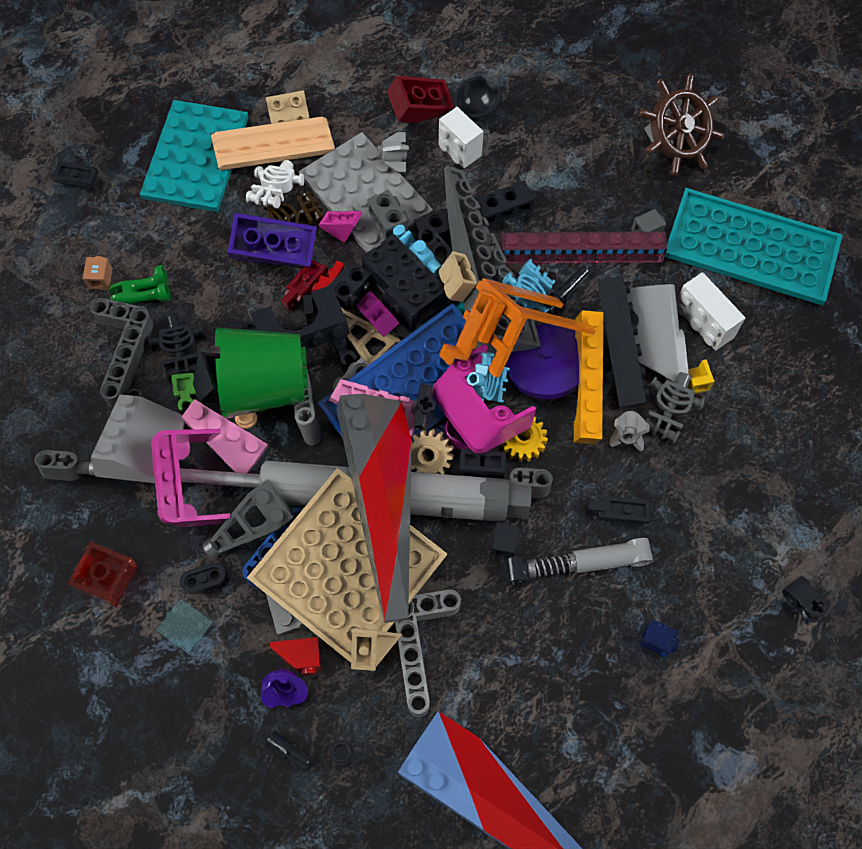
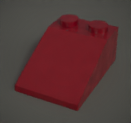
M396 76L387 90L398 122L417 123L444 116L455 108L444 79Z

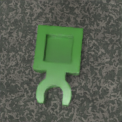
M194 373L172 375L174 398L181 397L178 401L180 412H183L182 406L184 403L191 405L193 402L190 396H196L193 386Z

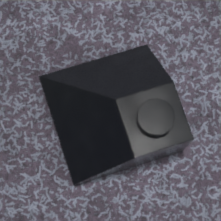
M200 352L198 354L193 386L198 401L201 403L220 402L216 374V359H220V354Z

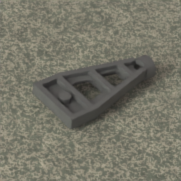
M267 479L246 495L230 515V519L224 522L212 538L203 543V549L209 557L214 559L223 551L276 531L294 518L295 514ZM254 505L259 508L266 518V522L257 527H251L245 519L246 512ZM238 521L246 533L237 539H233L227 530Z

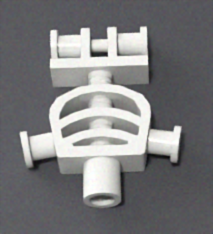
M284 160L279 167L269 165L265 170L258 166L254 171V176L260 178L262 186L252 185V191H248L246 194V202H255L256 205L263 203L266 207L273 205L274 208H279L280 203L284 201L283 193L291 191L294 183L300 186L304 185V174L295 175L293 164L289 160Z

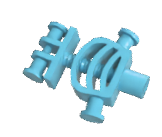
M403 225L395 226L393 233L439 278V269L442 265L436 260L432 251L426 247L425 242L422 240L416 241L409 230L405 231Z
M529 259L524 264L523 269L519 272L520 276L516 279L509 272L502 281L503 284L507 283L511 286L545 295L555 282L554 279L551 280L547 277L548 273L544 272L541 274L539 272L541 267L539 265L536 267L532 263V259ZM513 296L516 299L515 302L521 307L536 308L538 311L545 313L550 309L549 307L546 308L543 303Z
M481 352L480 355L483 356L482 363L476 364L475 371L468 375L467 382L469 385H472V388L483 402L484 400L504 402L502 396L503 391L506 392V388H502L503 381L508 382L506 374L510 368L504 367L500 377H494L488 371L491 364V356H494V353Z

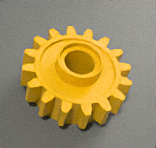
M536 417L533 419L531 428L500 444V446H504L503 452L510 454V459L517 458L519 462L522 459H526L530 462L531 457L534 456L537 459L539 452H544V445L547 444L548 440L545 437L547 430H541L542 422L535 423ZM525 436L528 440L522 441L518 437Z

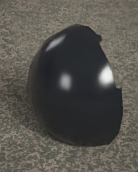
M481 75L469 78L456 89L453 97L454 107H458L472 121H485L492 117L500 107L502 90L498 87L492 88Z

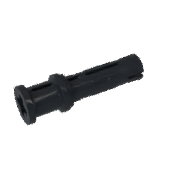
M579 267L558 290L552 291L550 296L556 297L565 305L571 293L589 277V273H586L588 270L584 267ZM544 304L546 308H550L546 313L555 315V311L559 307Z

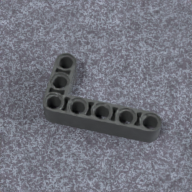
M97 298L90 304V311L96 321L103 325L124 329L100 389V393L110 407H114L119 395H126L130 389L154 323L148 310L144 307ZM117 392L114 396L109 397L110 394Z

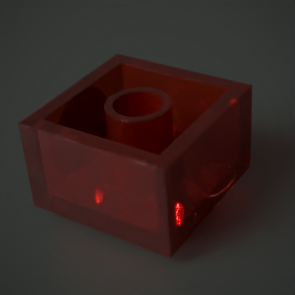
M90 541L67 584L75 591L117 608L138 565L132 558Z

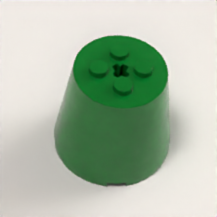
M216 328L215 347L220 348V359H216V374L221 411H224L222 412L223 418H231L305 402L304 389H308L307 368H303L307 367L306 347H301L300 334Z

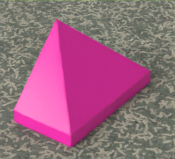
M327 211L319 226L345 243L362 213L361 211Z

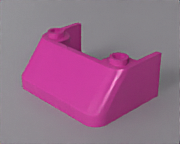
M486 344L472 350L468 361L455 359L452 365L434 384L432 394L440 409L468 447L475 453H485L531 428L536 411L534 406L517 415H514L506 406H496L489 410L472 386L468 384L466 378L471 372L475 371L476 364L482 363L483 356L480 354L481 352H487L488 347Z
M220 429L163 430L152 438L151 447L158 515L164 523L181 527L219 525L230 519V514L197 516V512L192 505L183 504L179 460H183L189 455V442H210L221 433Z

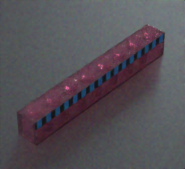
M665 231L501 233L500 248L507 260L506 263H526L529 259H532V263L663 262L667 251Z

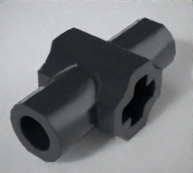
M420 384L418 397L411 407V412L415 415L414 429H427L429 415L434 411L436 402L432 399L434 388L432 385Z

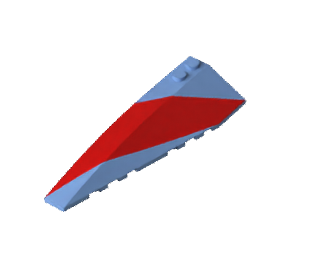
M439 711L398 771L402 778L508 849H582L479 737Z

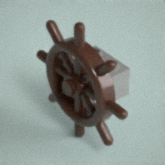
M692 73L687 74L684 89L673 92L669 91L663 79H658L656 85L663 97L657 102L653 112L646 109L639 111L640 117L651 120V123L644 128L652 144L646 147V154H652L659 148L663 154L672 158L671 175L673 176L679 173L680 161L692 157L696 158L701 169H707L708 163L702 151L709 144L711 137L722 140L725 136L723 132L713 129V117L710 110L712 106L718 103L719 97L715 95L705 101L702 96L692 91L694 75ZM680 99L682 104L677 106L674 100ZM691 104L695 110L692 113L688 114L689 107ZM698 117L700 125H697L694 122V120H696ZM691 132L699 134L697 141H695ZM684 137L690 147L688 150H682Z

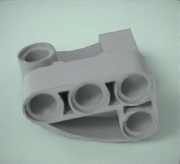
M667 284L630 288L631 293L627 294V300L633 303L634 314L630 316L631 322H636L638 335L634 336L635 344L640 343L642 356L638 357L639 364H644L645 367L675 383L679 372L689 374L685 336L683 330L679 329L675 285Z

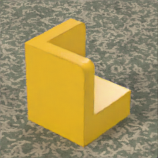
M702 360L696 368L688 369L691 376L687 386L688 389L695 391V394L711 389L715 381L707 360Z

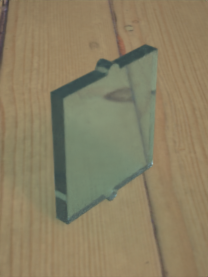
M180 599L172 611L166 613L167 617L156 631L190 654L197 643L204 639L203 635L213 622Z

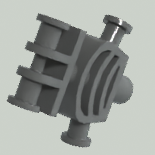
M679 372L675 383L666 380L664 384L655 377L648 387L659 391L655 401L659 408L664 411L662 416L650 410L647 417L656 420L657 423L649 421V418H646L649 430L652 431L653 435H656L657 432L662 433V439H665V437L671 439L674 444L683 424L672 420V415H685L692 406L699 407V410H702L705 397L701 399L695 398V391L687 388L691 380L689 374ZM661 397L668 403L667 406L661 401ZM676 407H686L684 410H675ZM661 423L666 425L665 429L659 427ZM672 427V428H675V429H677V430H679V431L674 432V431L670 430L669 428Z

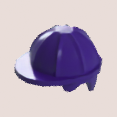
M285 668L268 673L262 680L261 700L268 708L280 705L290 707V705L304 702L308 696L307 685L294 672Z

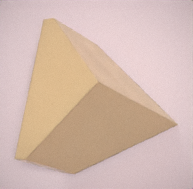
M352 629L351 669L375 671L376 666L402 634Z

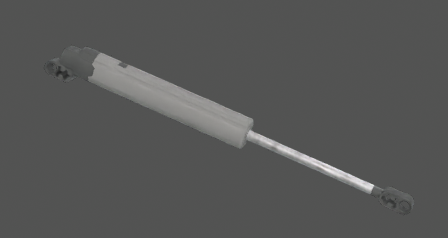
M43 450L36 455L34 460L42 477L46 479L74 481L80 478L82 474L95 475L92 462L80 461L76 454L72 452ZM265 461L261 466L260 475L180 468L181 482L256 488L268 479L287 505L306 506L337 468L350 478L351 474L349 467ZM531 468L513 469L509 479L411 472L410 515L506 522V517L528 519L531 498L547 497L550 494L553 477L547 470Z

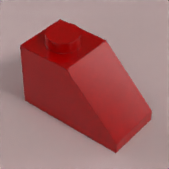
M318 637L270 642L272 651L298 673L302 672L303 676L315 675L316 671L322 670L320 641Z

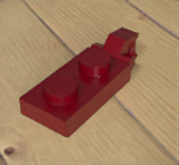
M311 260L310 267H303L286 286L287 291L281 300L284 308L291 311L297 306V303H301L303 295H308L312 291L314 283H318L320 276H325L328 272L327 266Z

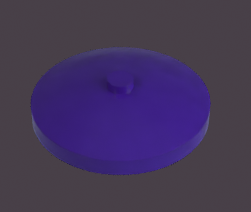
M552 324L537 325L536 330L541 347L511 352L505 364L507 368H510V370H507L508 378L519 391L534 398L556 399L567 396L579 388V355L575 331Z

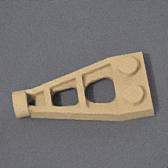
M341 308L347 320L349 331L358 325L368 332L360 340H357L351 332L345 337L358 356L369 364L401 341L397 336L390 333L383 337L371 323ZM371 338H377L386 344L376 356L371 355L365 347V344Z

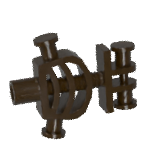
M311 191L304 193L302 199L299 195L296 196L297 205L300 208L297 211L293 206L285 202L280 203L279 208H274L273 205L269 207L263 205L268 210L269 219L292 222L296 220L295 223L300 224L299 218L304 216L309 226H314L313 217H315L316 224H319L325 214L321 213L322 208L318 206V201L313 199L314 195Z

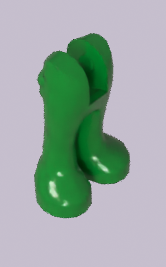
M156 266L154 275L151 277L121 281L110 285L109 293L112 294L110 300L127 304L152 300L170 301L169 282L164 266Z

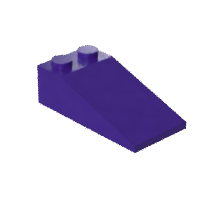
M234 213L228 247L229 259L252 263L310 267L317 227Z

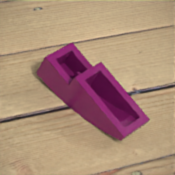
M371 291L363 296L355 305L383 337L399 324L398 320Z

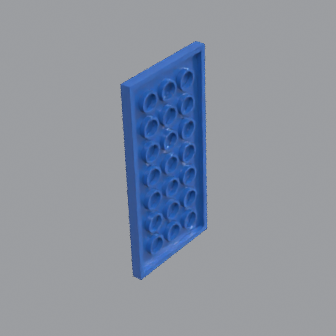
M452 303L348 381L367 386L368 389L386 391L390 395L404 396L415 401L418 397L420 384L434 386L450 365L439 356L443 344L456 346L466 320ZM331 392L319 401L317 406L342 437L336 411L337 404L329 401L333 394ZM437 403L434 411L429 415L426 431L446 417ZM415 429L411 436V440H414V434L418 433L420 435V432L422 430Z

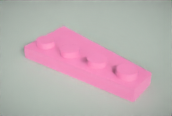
M340 379L329 401L338 405L340 395L368 394L402 401L410 436H412L415 430L413 428L415 415L411 412V407L415 401L404 396L390 395L386 391L368 389L367 386Z
M195 399L182 415V419L192 430L220 429L221 433L206 443L235 473L249 474L268 448L267 443L223 418V416Z

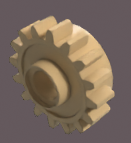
M431 429L429 433L426 430H422L420 435L418 433L414 434L411 447V470L416 468L418 469L417 472L439 474L440 472L444 474L446 468L452 465L449 460L454 458V454L450 453L454 446H449V437H442L443 432L436 434L434 429ZM425 450H432L434 458L428 457Z

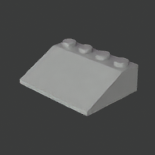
M119 395L91 456L95 476L155 483L151 447L152 438L163 430H184L186 422L182 419V415L143 397Z

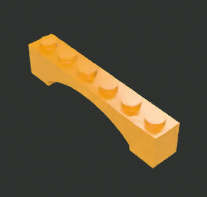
M582 310L575 320L589 324L596 332L593 335L575 330L579 355V389L573 443L595 445L602 440L603 312Z

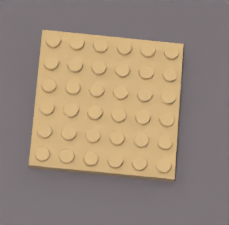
M337 468L247 578L351 662L352 629L387 632L394 622L383 623L352 479ZM411 525L409 603L447 556L446 552Z

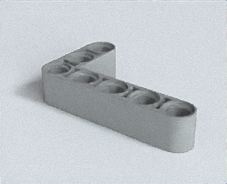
M454 590L416 595L409 603L410 612L408 613V619L395 621L397 634H401L406 628L414 631L413 636L410 638L401 636L398 639L408 709L415 717L425 716L429 710V695L417 621L455 615L460 609L461 598ZM452 598L456 601V605L454 607H447L444 601ZM424 602H430L434 607L430 611H424L420 606ZM407 652H415L418 655L417 659L413 662L407 661L404 657ZM418 675L422 681L419 685L412 686L408 682L409 677ZM415 699H422L426 705L422 710H415L412 707V702Z

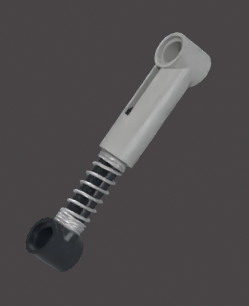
M637 538L622 544L572 551V554H568V556L560 557L558 555L557 558L552 556L551 559L546 557L545 560L539 558L538 561L535 559L527 561L525 557H511L503 560L506 584L513 586L524 584L529 581V578L536 577V575L540 577V574L547 575V573L553 574V572L559 574V571L565 573L566 570H569L570 572L575 571L577 574L629 565L632 567L645 566L653 562L648 538Z

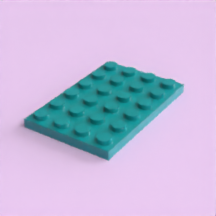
M173 100L140 192L141 199L218 212L232 169L219 170L211 135L215 132L245 128L249 118L248 112Z

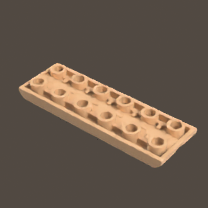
M324 117L220 131L211 135L219 170L324 155L335 149L327 119Z

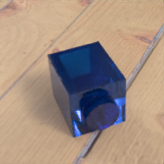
M652 619L648 623L639 645L666 657L670 652L674 653L679 644V640L676 637L679 631Z

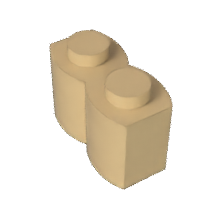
M454 251L451 252L440 267L439 275L441 281L445 284L444 290L447 297L453 301L463 302L476 286L477 281L474 273L470 270L471 265L467 256Z

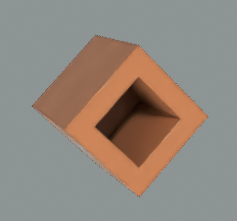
M102 256L86 258L83 280L88 289L109 290L113 268L108 258Z

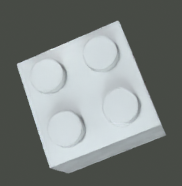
M456 107L439 119L438 144L443 151L451 155L455 163H459L463 168H466L482 156L484 131Z

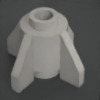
M406 132L395 133L382 141L381 146L377 148V157L381 158L382 163L397 173H406V162H401L406 161L407 151L409 150V146L402 144L406 143Z
M627 411L622 413L615 419L614 426L616 429L610 438V445L614 447L621 444L622 441L626 444L634 443V446L639 451L644 450L642 434L649 432V424L636 412Z

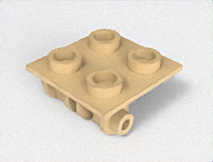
M304 90L266 97L271 124L309 119Z

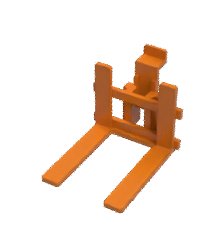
M483 278L482 281L479 280L476 286L479 294L472 310H466L463 315L466 323L456 346L443 344L439 356L448 365H452L455 358L468 361L478 341L486 344L490 343L497 352L488 371L494 377L499 378L527 319L593 335L596 330L584 322L521 307L507 294L562 308L564 304L556 297ZM504 313L511 322L501 341L494 334V331Z

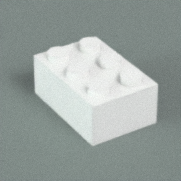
M703 272L683 285L676 301L677 312L690 322L691 327L698 331L706 344L712 346L715 351L735 338L745 320L741 312Z

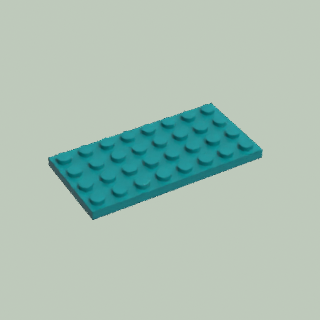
M685 188L668 239L667 251L663 256L824 305L843 235Z

